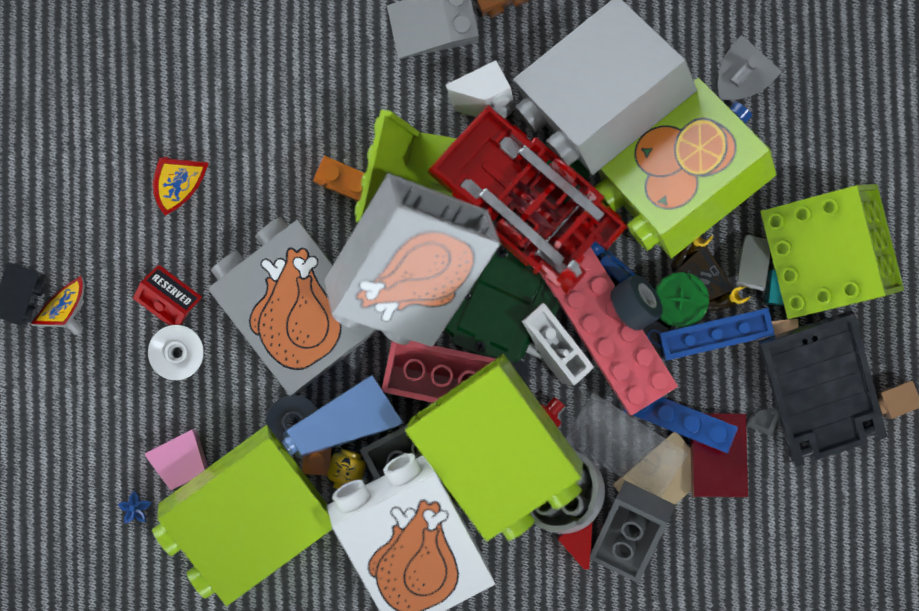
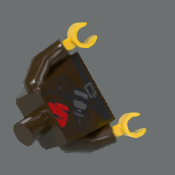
M713 235L706 240L699 236L675 255L671 264L672 272L693 274L703 281L709 294L707 311H721L736 303L742 304L750 300V296L745 299L739 296V291L746 288V286L741 285L734 289L706 247L713 239Z

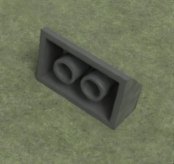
M408 425L360 449L375 480L385 475V466L396 457L408 453L414 454L415 458L422 456L420 450L405 431Z

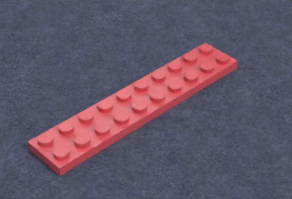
M541 171L526 186L520 182L516 186L520 191L527 194L532 201L536 198L528 190L530 185L542 173ZM512 191L508 194L513 200L507 207L510 209L512 205L516 204L525 212L529 205ZM543 204L540 206L553 218L554 221H556L557 223L560 221L561 217L558 216L557 213L562 209L564 204H562L554 213L551 212L548 208H546ZM536 211L531 216L540 225L537 234L544 228L549 231L553 228ZM529 241V242L524 246V249H526L527 246H528L532 241ZM590 247L583 254L586 258L580 265L586 270V274L568 295L561 290L560 286L557 288L545 277L546 274L544 275L540 271L539 273L630 417L674 390L678 385L643 329L633 330L629 328L617 315L611 301V291L615 285Z

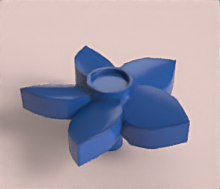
M133 491L129 496V502L118 504L121 510L128 511L125 514L124 523H129L134 518L138 521L146 522V516L142 510L149 508L152 502L140 501L139 495Z

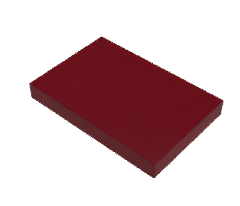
M704 413L738 427L728 454L690 439L692 497H748L746 414Z

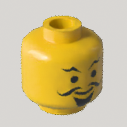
M341 449V452L333 454L327 477L334 482V488L339 489L351 481L363 480L366 462L361 459L362 454L347 449Z

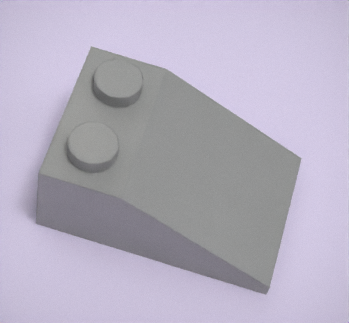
M402 0L387 5L398 59L459 47L479 41L471 0Z

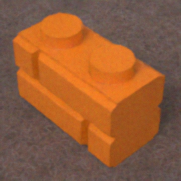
M324 155L313 181L321 187L358 202L362 195L361 181L364 173Z

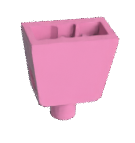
M196 429L190 430L145 453L148 461L170 490L185 485L208 468Z

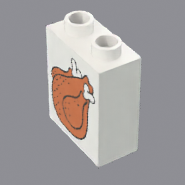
M408 453L396 457L385 466L384 476L367 485L362 480L351 481L343 485L334 493V502L327 505L332 528L380 611H445L495 585L488 565L447 488L423 455L415 458L414 454Z

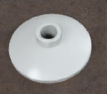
M170 325L162 328L153 336L148 347V358L152 368L157 374L169 380H182L190 377L199 369L203 361L204 349L199 336L185 326ZM177 347L182 350V355L179 358L173 356V350Z

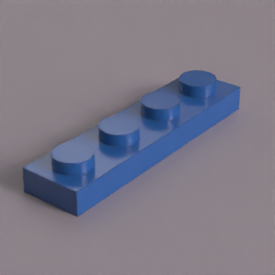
M769 308L658 333L664 360L667 361L774 336L775 333Z
M663 397L633 414L635 417L727 454L738 430V427Z

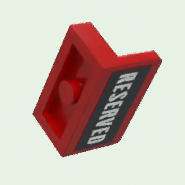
M158 265L140 282L132 299L167 325L182 326L189 312L200 302L202 297L162 266Z

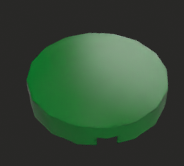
M685 272L672 273L663 278L656 286L655 291L662 304L660 319L668 325L679 328L692 326L699 322L706 314L709 304L708 290L703 281L695 275Z

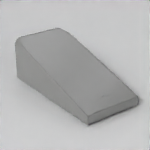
M745 235L739 252L738 285L764 291L771 253L767 239Z

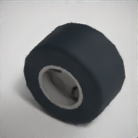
M639 275L630 276L611 291V301L617 315L633 330L644 329L662 315V304L658 294L651 284Z

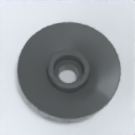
M284 396L275 401L269 408L265 424L269 426L282 443L284 439L283 433L290 428L287 425L289 418L294 417L297 423H299L318 409L313 402L303 396Z

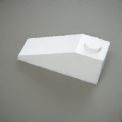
M541 303L522 321L545 363L562 384L576 385L594 368L544 303Z

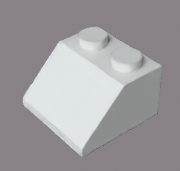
M496 60L446 84L452 107L457 112L477 117L487 105H490L503 118H506L515 110L511 87Z

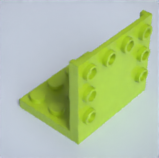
M381 109L380 116L374 123V142L368 150L369 164L367 173H364L361 181L363 189L361 199L355 207L356 222L358 223L388 174L453 197L451 195L452 192L447 191L427 172L457 138L421 133L392 111Z
M878 184L855 185L760 211L788 319L904 291Z

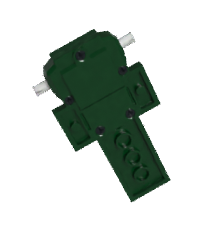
M576 159L569 166L586 180L590 172ZM569 196L563 202V204L565 205L571 199V197ZM499 244L444 330L453 338L451 343L477 355L497 359L504 354L509 362H518L524 357L525 353H528L541 360L542 356L537 352L536 345L531 343L532 338L522 321L541 303H544L554 316L560 305L541 274L538 272L536 275L533 272L534 268L530 264L526 266L502 244Z

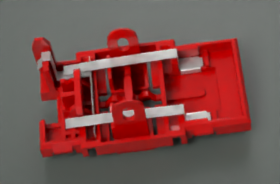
M490 105L485 107L427 172L447 191L452 192L451 195L454 198L488 210L492 222L501 214L503 217L494 226L500 244L526 266L530 264L534 268L533 272L536 275L539 271L544 275L546 274L545 277L557 288L560 286L561 290L567 295L586 274V270L580 265L586 258L583 254L596 241L607 251L627 228V224L620 219L621 216L602 203L604 196L570 166H567L560 157L538 138L534 137L530 141L525 133L517 126L510 124ZM541 171L542 173L530 185L528 190L536 198L532 201L527 194L520 191L516 186L519 182L526 186ZM511 191L529 205L525 212L516 204L512 205L510 209L507 207L513 200L508 196ZM569 196L571 197L557 213L561 217L558 223L540 207L543 204L554 213ZM535 211L553 227L551 231L544 228L537 234L540 225L531 218ZM529 241H532V242L527 246V248H526L523 252H521V250L523 249V247H524Z

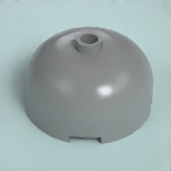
M575 451L583 462L581 479L576 481L582 491L572 501L559 509L554 510L551 504L546 501L531 511L530 514L535 519L534 524L553 533L568 534L587 527L597 517L605 498L604 480L595 463L584 454Z

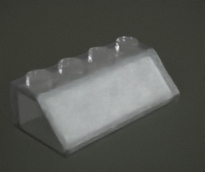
M595 393L591 395L565 438L570 445L629 483L658 497L662 496L689 454L631 416L629 417L628 414Z

